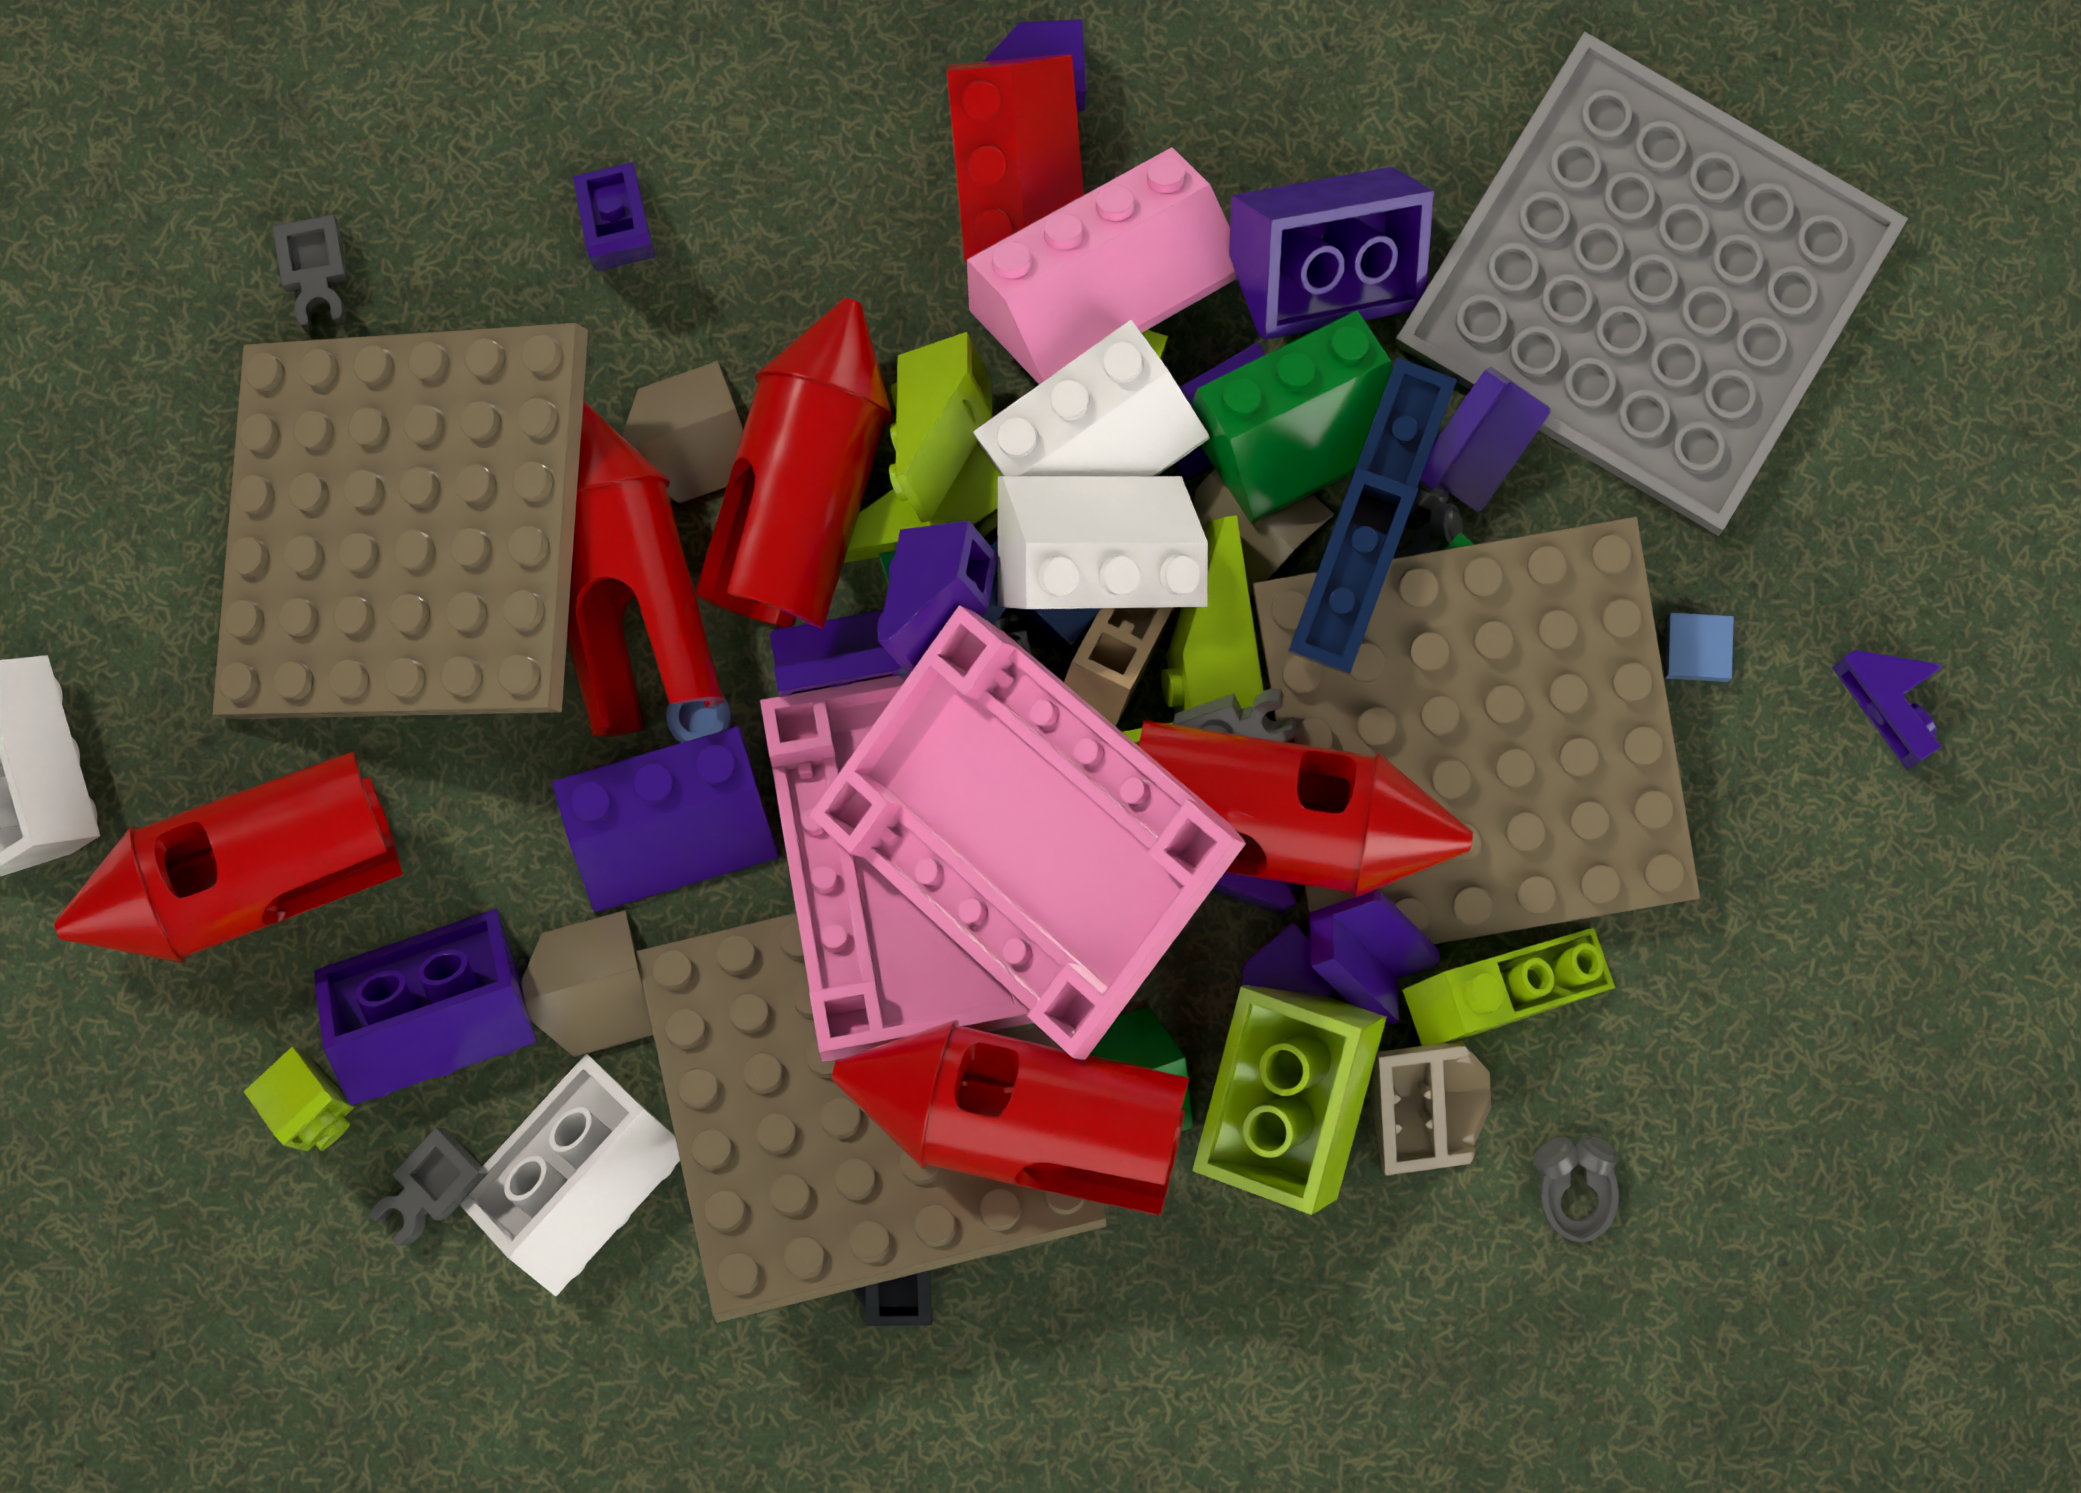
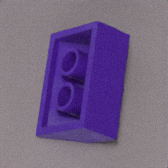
M1387 167L1232 195L1229 256L1258 335L1264 340L1318 330L1357 310L1364 320L1413 311L1427 287L1434 190L1394 167Z
M739 726L552 781L568 841L594 913L779 858L745 740Z
M497 908L313 971L323 1050L350 1106L372 1098L385 1097L395 1090L433 1077L446 1076L465 1066L495 1056L507 1055L518 1048L536 1043L533 1022L530 1019L524 1001L521 979Z

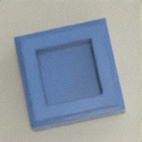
M1670 613L1667 616L1665 678L1729 682L1732 679L1734 616Z

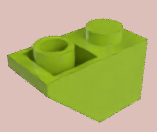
M293 1046L244 1091L271 1132L284 1146L307 1152L314 1145L322 1151L339 1139L350 1126V1123L344 1117L355 1108V1105L350 1106L346 1096L303 1050Z

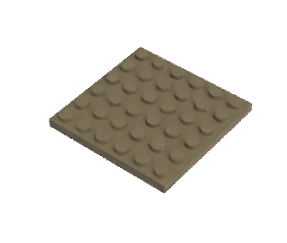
M577 323L245 344L243 346L212 715L225 719L562 712L588 330Z
M1637 517L1392 559L1349 675L1288 653L1317 572L1252 583L1270 689H1281L1284 695L1282 707L1274 711L1276 722H1280L1294 717L1297 723L1295 736L1287 742L1375 756L1376 751H1378L1473 831L1472 845L1469 852L1376 889L1381 891L1433 944L1700 899ZM1304 885L1309 918L1310 912L1353 898V893Z
M797 913L636 951L712 1313L716 1323L1106 1227V1217L1102 1203L1023 1187L927 1165L925 1169H922L832 1081L833 1068L837 1060L822 1062L819 1054ZM1035 1023L987 1031L1061 1048Z

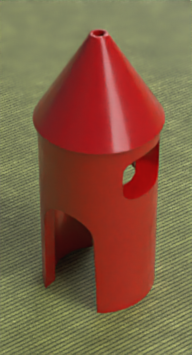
M843 298L755 375V380L758 384L695 593L703 601L722 610L781 628L792 627L795 617H798L810 625L824 629L886 422L892 420V412L862 304L850 298Z
M583 400L567 641L592 735L595 737H614L645 730L622 622L626 606L635 596L639 602L669 703L681 704L704 701L705 708L714 709L722 704L724 699L667 492L670 481Z
M1144 720L1139 747L1230 823L1246 844L1225 873L1353 893V898H1357L1471 850L1473 831L1378 751H1376L1375 756L1154 721Z
M352 751L144 827L130 826L54 921V927L59 939L63 941L184 963L189 955L403 875L398 850L370 776L361 779L359 765L355 753Z
M958 1020L935 1026L835 1062L832 1081L922 1169H925L927 1165L1023 1187L1161 1216L1185 1115V1110H1182L1190 1079L1188 1077L1089 1055L1086 1060L1075 1059L1061 1048L959 1026Z

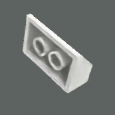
M1129 320L973 431L982 450L1001 476H1158L1210 439L1209 434L1171 373L1132 320Z
M998 476V607L1019 609L1207 607L1208 541L1182 476Z
M48 655L0 660V877L72 854L100 837L97 826L96 806L88 795L79 764V748L76 741L71 737L62 706V689L53 675Z
M585 1054L482 1166L488 1174L464 1199L460 1206L507 1258L553 1295L557 1296L573 1278L581 1273L586 1263L615 1231L628 1221L630 1215L655 1187L671 1174L675 1165L680 1161L675 1134L588 1054Z

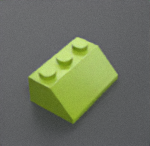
M1250 985L1241 986L1192 1171L1310 1215L1336 1201L1387 1017L1328 996Z

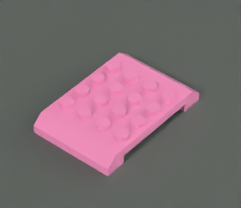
M960 605L809 814L818 825L850 854L863 857L1030 1009L1031 1011L1027 1017L1072 1058L1086 1060L1246 844L1230 823L1011 637L974 611Z
M899 675L760 700L796 906L819 1054L822 1062L846 1058L953 1020H958L959 1026L985 1032L1034 1023L1027 1017L1031 1011L865 858L850 854L809 816L905 682Z

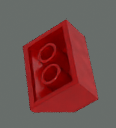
M1072 54L947 65L964 262L1084 196Z

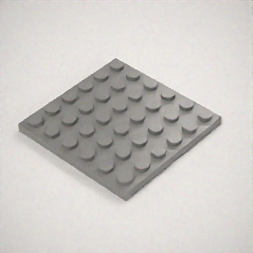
M1584 31L1395 340L1394 346L1440 373L1457 379V383L1469 390L1473 388L1484 370L1492 366L1550 407L1551 413L1539 431L1719 536L1738 507L1908 218Z

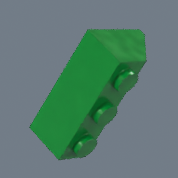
M1358 310L1196 389L1191 407L1210 436V439L1200 446L1251 524L1354 473L1393 369L1390 358Z

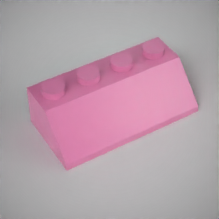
M1171 147L967 259L969 311L1034 380L1041 384L1129 320H1132L1142 333L1238 279L1229 256L1230 227L1211 185Z

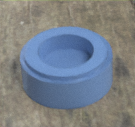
M724 696L723 703L714 709L705 708L704 701L681 704L669 703L666 719L669 730L679 743L730 729L731 711Z

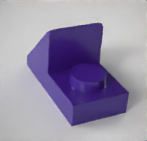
M633 162L573 176L586 249L595 271L656 257Z
M1854 650L1831 667L1906 770L1941 748L1934 737L1937 734V729L1931 717L1920 705L1916 703L1910 705L1904 697L1905 693L1942 668L1941 665Z

